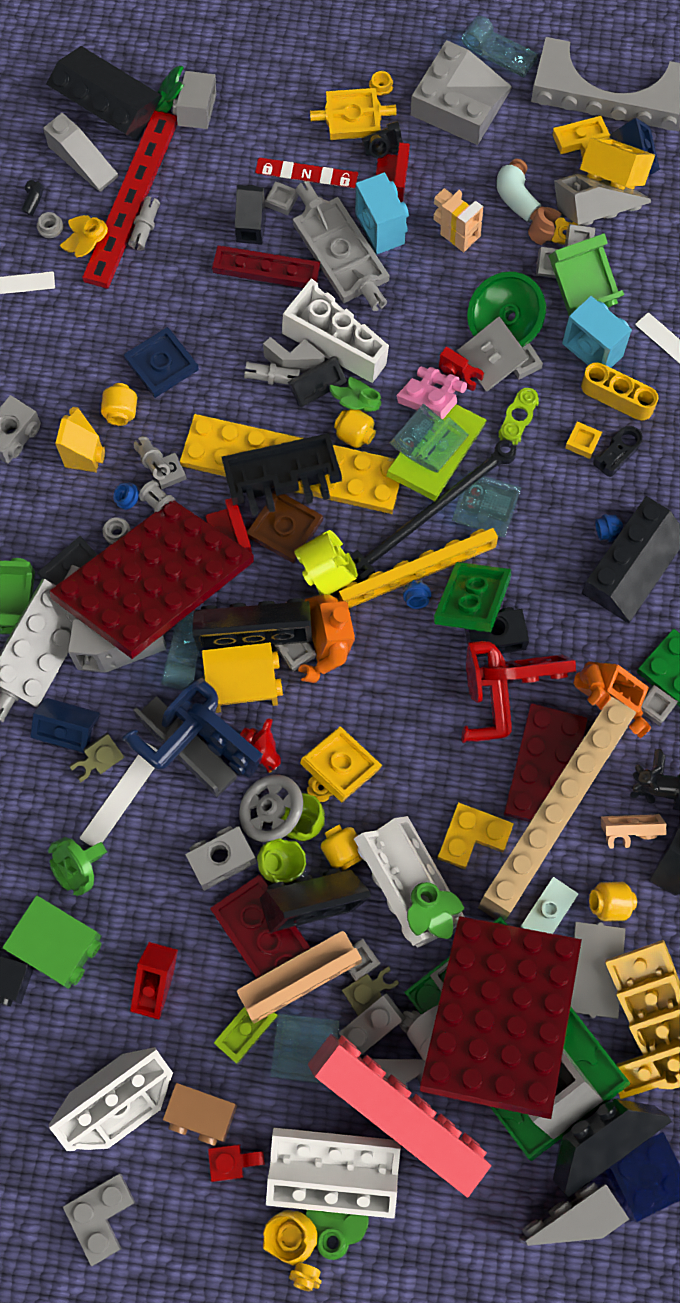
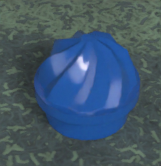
M604 514L602 518L595 520V528L599 540L610 542L618 537L623 529V523L616 515Z
M413 580L407 583L403 591V599L413 609L426 607L431 598L430 588L421 580Z

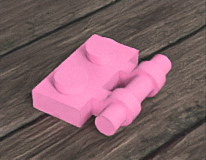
M421 366L417 371V376L423 379L418 381L412 378L396 396L399 404L442 420L457 403L456 394L453 393L455 391L464 393L467 383L460 381L459 377L452 374L446 376L441 374L438 369L433 367L427 369ZM437 383L439 385H442V387L440 389L434 387V385Z

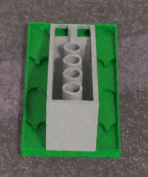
M501 916L493 922L507 925ZM449 957L405 991V994L421 1015L439 1005ZM570 1007L552 1118L547 1119L489 1107L527 1158L533 1161L559 1141L566 1133L571 1131L576 1123L587 1119L602 1104L610 1101L631 1083L573 1008Z

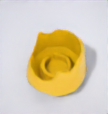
M284 1210L267 1222L263 1232V1249L287 1264L294 1266L297 1263H303L310 1257L317 1245L318 1235L316 1227L305 1214L294 1210Z

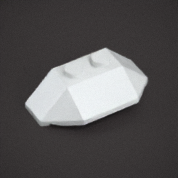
M155 1047L122 1054L72 1090L48 1126L66 1151H75L76 1149H108L161 1110L173 1072Z

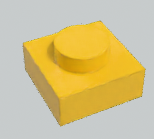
M577 422L566 443L565 449L590 459L602 432Z

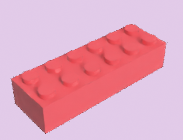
M330 1034L307 1064L314 1077L468 1198L492 1166L484 1158L487 1152L468 1134L464 1133L461 1137L462 1132L443 1114L440 1113L438 1117H435L437 1112L419 1095L415 1094L411 1098L412 1092L395 1076L391 1074L387 1079L385 1077L386 1072L370 1056L366 1054L362 1059L360 1057L361 1052L346 1037L341 1035L337 1039Z

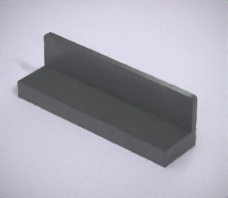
M156 696L141 711L135 707L133 712L137 720L157 740L164 744L183 722L177 717L167 728L162 726L163 714L168 707ZM198 736L176 757L216 798L238 778L237 774L215 755Z

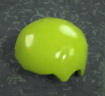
M302 793L303 810L295 828L287 836L294 840L307 841L316 837L324 827L325 812L316 796ZM285 807L286 810L281 818L282 820L287 819L291 809Z
M281 838L272 840L260 848L257 856L259 872L271 883L284 882L286 884L293 882L302 876L306 867L305 852L296 841H288Z

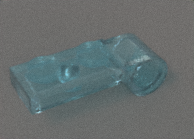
M476 16L462 35L463 44L482 57L525 77L536 62L538 53L493 32L494 28L490 20L484 16Z
M194 610L174 627L161 685L184 691L193 683L196 671L195 665L199 653L192 632Z

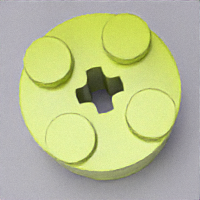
M331 530L320 534L294 550L297 559L306 569L302 571L304 579L309 586L315 584L320 595H331L358 577L357 569L350 554L344 553L340 547L343 543Z

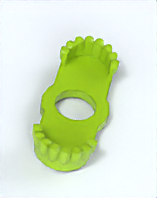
M521 389L517 393L514 402L507 408L506 418L498 432L500 441L509 440L513 445H518V442H521L523 431L532 421L533 411L539 405L538 394L534 389ZM518 408L523 409L527 413V418L523 421H517L512 417V411Z

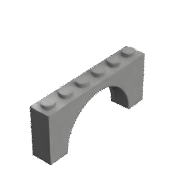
M546 37L531 102L628 122L638 118L648 126L679 132L680 63L670 61L664 75L655 84L644 90L632 93H613L591 85L579 75L570 58V41Z

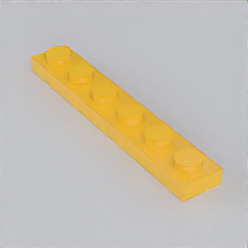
M494 528L486 531L485 529H480L473 532L467 539L450 541L444 548L438 551L429 550L422 553L416 560L411 562L407 560L402 561L387 572H375L365 581L360 583L351 582L339 591V602L346 601L348 607L352 608L405 586L413 580H419L453 566L456 562H462L496 548L498 536Z

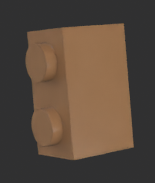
M176 1083L163 1120L170 1123L169 1130L186 1135L189 1129L200 1133L198 1140L216 1146L217 1140L225 1142L237 1105Z

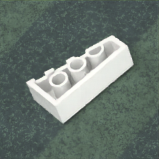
M312 278L283 313L282 334L298 343H301L304 339L324 354V357L327 359L336 357L340 366L373 383L386 366L389 345L365 324L361 325L354 319V314L348 309L344 310L335 303V298L328 292L324 293L319 289L318 283Z

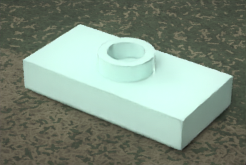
M553 877L520 928L553 934L578 896V893Z

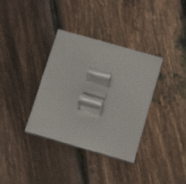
M500 317L496 318L457 350L461 356L469 360V365L479 368L484 372L483 380L478 379L486 392L529 359L527 353Z

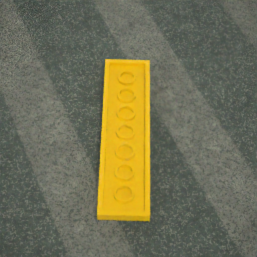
M194 414L180 464L182 467L226 477L222 462L223 456L304 438ZM333 445L342 474V481L331 484L328 474L325 475L330 499L327 500L393 514L400 483L387 477V471L395 459ZM298 481L299 491H296V493L304 494L301 482ZM319 484L311 485L310 489L313 496L323 498L320 493Z

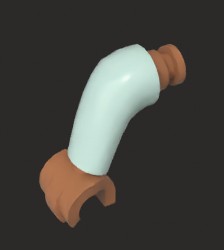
M513 159L509 165L503 166L498 172L496 180L497 191L502 200L516 214L528 223L532 220L528 234L535 243L542 245L553 238L555 221L560 218L562 213L550 207H542L529 193L524 185L526 180L525 174L528 169L527 165L521 159Z

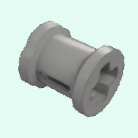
M156 480L146 483L138 496L141 501H146L154 509V513L159 512L170 501H175L172 495H167L159 488Z

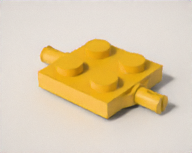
M376 88L326 91L325 110H310L311 122L326 120V124L329 127L330 140L362 138L381 130V116H396V104L381 106L377 99Z

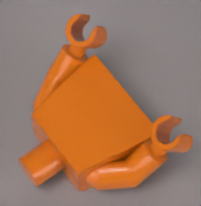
M321 594L305 599V601L310 603L312 639L317 666L302 664L298 671L307 673V675L301 681L316 683L320 678V673L326 674L343 665L355 640L348 603L346 601L338 602L337 598L329 594Z
M587 662L582 671L575 675V687L588 696L587 700L591 705L596 704L602 710L611 697L636 711L633 717L635 721L628 726L634 734L642 738L650 731L651 726L642 717L643 711L641 709L649 687L618 664Z

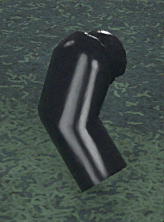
M29 180L25 185V191L28 195L21 211L30 216H33L44 190L43 185L39 181Z

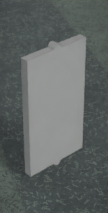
M575 922L574 938L582 939L571 1007L577 1014L589 1015L591 1019H594L596 1016L618 1019L620 1001L616 995L617 989L605 962L607 959L624 954L625 928L604 926L602 922H599L597 925Z

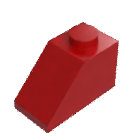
M148 942L137 965L130 1012L160 1019L174 975L177 949Z

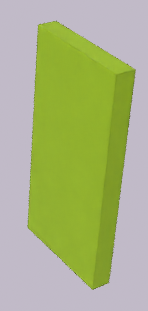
M457 404L442 420L427 414L425 415L435 425L410 456L401 450L388 469L387 477L436 501L486 424V419ZM449 431V434L424 463H421Z

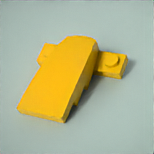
M664 940L607 959L605 962L617 989L616 995L629 1021V1028L643 1054L642 1056L616 1064L631 1083L618 1093L620 1099L654 1088H680V981Z

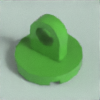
M63 837L52 842L49 847L48 853H52L53 859L49 860L50 867L55 878L67 891L72 889L74 891L73 895L76 896L83 895L90 891L94 885L91 863L103 857L108 851L102 842L83 851L75 841Z

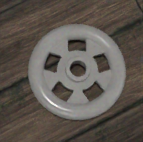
M277 774L265 776L252 784L244 794L239 809V820L244 832L253 840L264 843L278 838L282 839L295 828L302 814L303 796L300 788L289 777ZM268 788L269 794L260 799L258 795ZM282 788L289 793L284 799L277 795ZM257 807L258 817L251 819V809ZM285 807L291 809L287 819L282 820L281 818L286 810ZM263 823H272L271 830H262Z

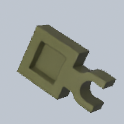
M105 733L82 749L87 755L85 759L76 760L68 766L71 770H74L77 766L84 767V773L77 777L82 782L89 777L91 770L94 768L101 775L125 757L109 734Z
M389 966L382 970L374 981L366 974L342 990L357 1016L382 997L380 992L392 990L399 985L398 980L392 984H386L383 981V976L391 972Z

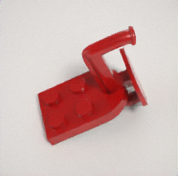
M489 641L468 642L466 672L469 694L475 702H482V686L490 685L494 726L477 729L464 726L461 735L462 743L466 741L476 742L501 739L510 735L512 722L507 680L522 679L523 683L539 681V676H550V679L567 678L569 672H576L575 660L559 654L505 661L495 644ZM487 653L488 664L483 666V668H479L476 655Z

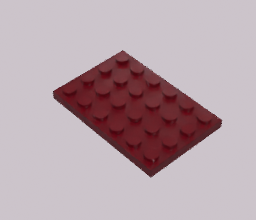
M170 501L164 505L163 509L159 512L153 513L49 591L50 598L131 659L135 658L254 562V554L176 501Z
M459 916L421 1079L420 1092L551 1119L582 939Z

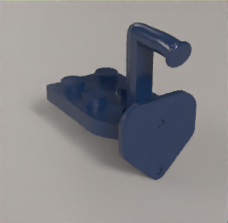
M203 678L188 686L163 714L162 726L165 728L171 725L177 717L184 723L157 752L138 736L137 729L129 731L122 737V740L126 741L137 754L152 767L160 770L168 767L197 734L208 742V748L219 757L223 755L229 760L230 767L241 776L245 774L250 778L257 771L263 756L259 750L215 714L219 698L215 689ZM197 692L207 699L202 705L190 703Z

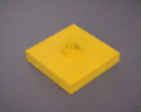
M341 726L302 757L300 764L341 803L376 774L382 766Z

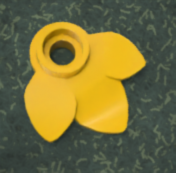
M88 215L72 218L68 223L74 233L61 243L60 247L67 252H75L76 258L85 256L94 248L97 242L105 237L108 227L103 220L96 217L90 218Z

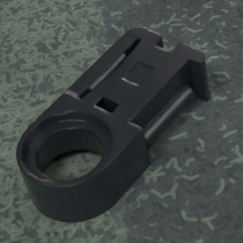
M634 426L623 427L611 439L610 445L599 457L595 455L593 465L606 476L612 477L639 449L642 442L641 431ZM627 434L634 436L636 444L631 446L624 444L622 436Z

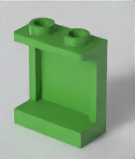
M605 233L555 250L549 255L569 316L590 296L597 301L603 302L608 308L617 305V299L624 296L623 290L618 291L603 248L608 244Z
M12 558L10 561H0V634H11L33 596L35 571L31 563L25 559Z
M36 895L2 948L69 989L72 984L76 985L81 980L85 972L83 966L88 958L92 959L98 953L102 945L99 942L102 936L97 931Z

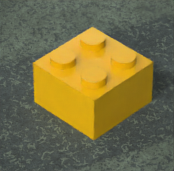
M590 138L580 170L588 172V178L602 181V179L611 181L610 186L622 190H625V187L634 189L635 186H645L655 154L610 138Z

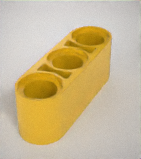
M592 363L586 367L581 389L587 396L637 420H647L652 416L658 402V393L652 387L602 363ZM590 378H596L599 382L592 381ZM615 390H621L624 393L620 394L617 393ZM639 401L646 402L648 405H642Z

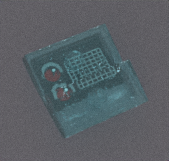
M423 403L391 440L390 444L414 462L438 473L469 434L451 418L448 417L443 421Z
M483 476L460 494L452 521L478 530L485 529L486 531L494 528L498 536L505 538L522 487Z

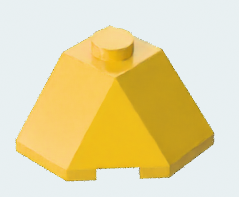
M72 407L69 410V415H64L61 419L55 442L65 468L97 473L99 463L104 461L105 447H102L99 436L79 408Z

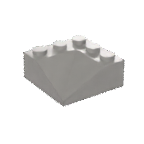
M446 40L412 94L411 116L478 145L510 93L512 86L470 50Z

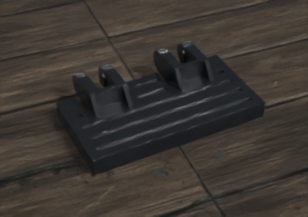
M329 433L222 457L233 505L245 503L243 493H246L252 516L258 515L259 509L255 498L265 496V503L269 512L275 511L270 487H274L276 496L299 491L298 481H300L306 503L309 504L313 503V493L310 486L319 484L323 499H330L325 475L328 474L331 484L342 481V474Z

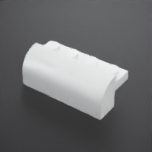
M408 816L394 818L376 831L363 832L355 837L354 840L358 846V853L370 867L372 878L386 896L390 911L396 914L402 925V933L413 946L416 945L417 948L439 938L430 933L428 929L423 934L416 936L411 931L407 921V912L413 905L411 902V892L416 885L429 882L436 885L440 891L450 892ZM421 896L424 901L430 902L427 896ZM462 912L452 915L453 929L457 927L459 916L465 917Z
M273 1128L266 1206L394 1218L401 1145L392 1139Z

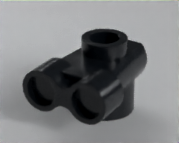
M398 121L386 124L387 128L362 137L366 156L372 155L374 158H382L388 152L398 153L399 143H403Z

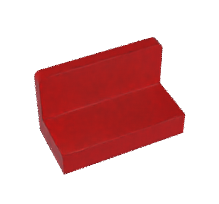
M399 143L398 155L386 154V156L378 158L376 175L385 172L389 181L395 183L400 202H403L410 149V144Z
M231 498L226 499V509L207 514L206 521L252 553L239 506L233 505Z

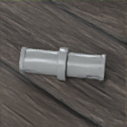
M150 196L144 198L140 214L135 217V227L128 242V245L135 249L138 241L137 250L139 251L145 248L149 232L154 229L155 223L153 221L160 207V202L155 198L151 205L152 197Z
M247 361L245 369L256 370V373L245 371L244 379L267 381L269 385H274V383L289 385L288 382L293 378H288V375L298 377L300 369L277 367L276 363L264 365Z
M139 437L138 439L142 445L140 446L135 440L134 449L141 456L142 464L151 470L157 480L165 479L166 477L163 475L162 470L168 476L170 468L164 462L162 453L158 448L153 447L149 438Z

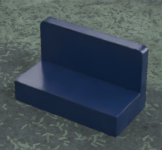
M634 118L612 132L613 140L655 154L649 172L651 175L660 170L651 128L638 118Z
M45 698L33 713L30 738L85 753L82 749L90 744L92 728L98 721L100 713Z

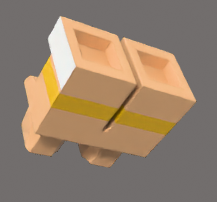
M444 188L434 198V204L439 208L435 211L433 220L441 225L440 234L464 253L481 237L483 206L477 201H474L471 205L464 202L460 189L453 195Z

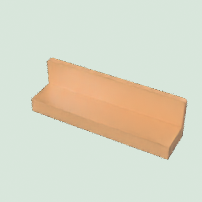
M341 931L237 990V993L252 1022L255 1024L362 963V958L357 949L352 946L346 933Z

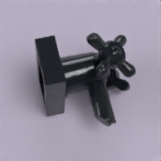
M660 748L655 749L651 771L644 770L641 765L635 766L636 772L633 773V777L637 783L633 785L630 797L645 796L650 804L655 803L653 796L673 799V810L680 811V773L677 776L664 775L666 756Z

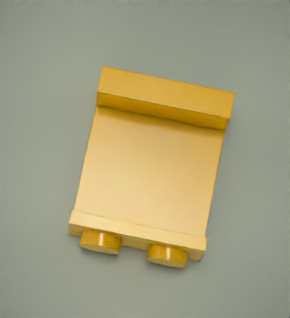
M271 642L202 650L205 681L215 689L219 698L215 713L221 712V705L271 699L272 705L278 706L277 696H283L281 678L275 679L274 669H278L280 666L278 651L272 652Z

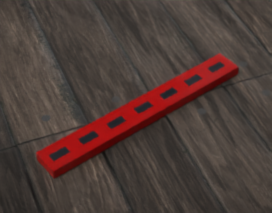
M156 110L153 112L107 218V234L101 241L97 242L82 278L85 283L109 289L135 227V217L140 214L144 198L148 196L177 127L176 115Z

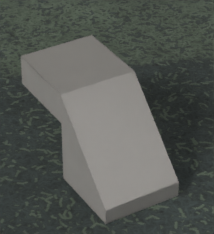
M271 337L263 343L264 357L269 362L276 363L277 367L300 369V373H305L325 362L324 354L305 339L290 353Z

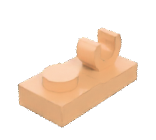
M660 814L601 816V827L606 835V842L609 848H614V840L617 837H623V845L625 848H629L631 844L629 835H636L642 839H655L658 835H666V823Z

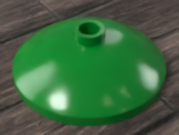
M518 272L495 274L482 282L471 297L467 312L470 331L475 336L496 318L500 317L521 347H524L537 336L543 326L546 316V301L542 290L530 277ZM515 313V318L508 321L509 315Z

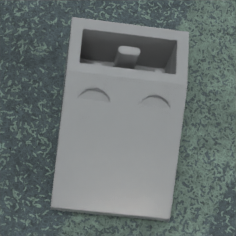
M575 174L554 181L558 211L579 226L590 225L594 220L600 218L616 217L619 212L626 210H639L642 208V205L651 203V199L635 189L626 187L625 190L610 186L611 181L604 179L597 181L582 174Z
M73 619L68 653L77 670L106 673L166 650L167 645L162 635L135 658L131 659L79 619Z
M589 1182L574 1193L577 1197L570 1203L563 1200L548 1210L551 1215L543 1222L536 1219L522 1229L524 1235L519 1238V1241L530 1246L602 1239L628 1221L629 1218L606 1184Z

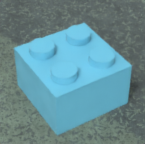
M385 172L357 182L355 214L376 255L405 244V233L408 232L406 218L409 217V212L406 204L400 202L395 183L389 181Z
M590 296L569 316L562 344L587 365L598 362L612 368L623 357L632 329L625 320L616 317L610 312L603 302L597 301Z

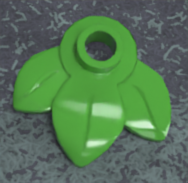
M351 376L348 379L347 387L334 385L329 387L331 394L340 400L339 403L346 408L372 412L377 411L381 406L380 393Z
M426 882L416 885L411 892V902L413 905L407 912V921L411 931L416 936H419L428 929L436 937L451 938L453 934L452 915H456L464 910L462 902L452 892L440 891L432 883ZM421 896H427L430 902L424 901Z
M315 1210L306 1211V1216L311 1219L317 1230L318 1251L323 1257L330 1260L343 1257L349 1245L361 1241L369 1224V1216ZM332 1236H336L339 1240V1245L336 1249H331L328 1245V1241Z

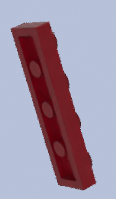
M218 245L212 270L215 274L304 288L311 278L316 282L318 281L320 262Z

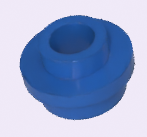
M130 482L119 484L113 494V499L117 506L123 510L132 508L138 501V487Z

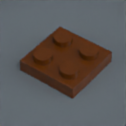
M274 491L272 497L275 511L269 512L265 505L247 531L249 539L295 564L297 557L294 550L310 541L322 523L323 515L285 494L276 496Z

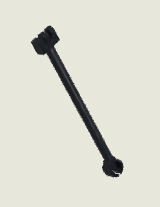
M509 440L498 442L495 446V452L491 454L490 458L363 557L358 550L352 553L350 556L353 562L357 563L355 565L357 573L362 570L364 571L357 577V581L360 583L367 580L371 574L375 573V569L371 566L374 562L493 468L501 464L513 462L516 457V446ZM509 447L510 451L504 453L501 451V448Z

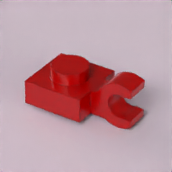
M446 346L441 352L439 368L447 376L452 374L459 377L460 381L463 379L467 383V389L471 391L476 389V383L470 378L476 377L481 381L484 378V372L481 369L469 365L468 359Z
M241 1145L208 1149L211 1182L244 1178L243 1168L265 1165L264 1152L242 1154Z

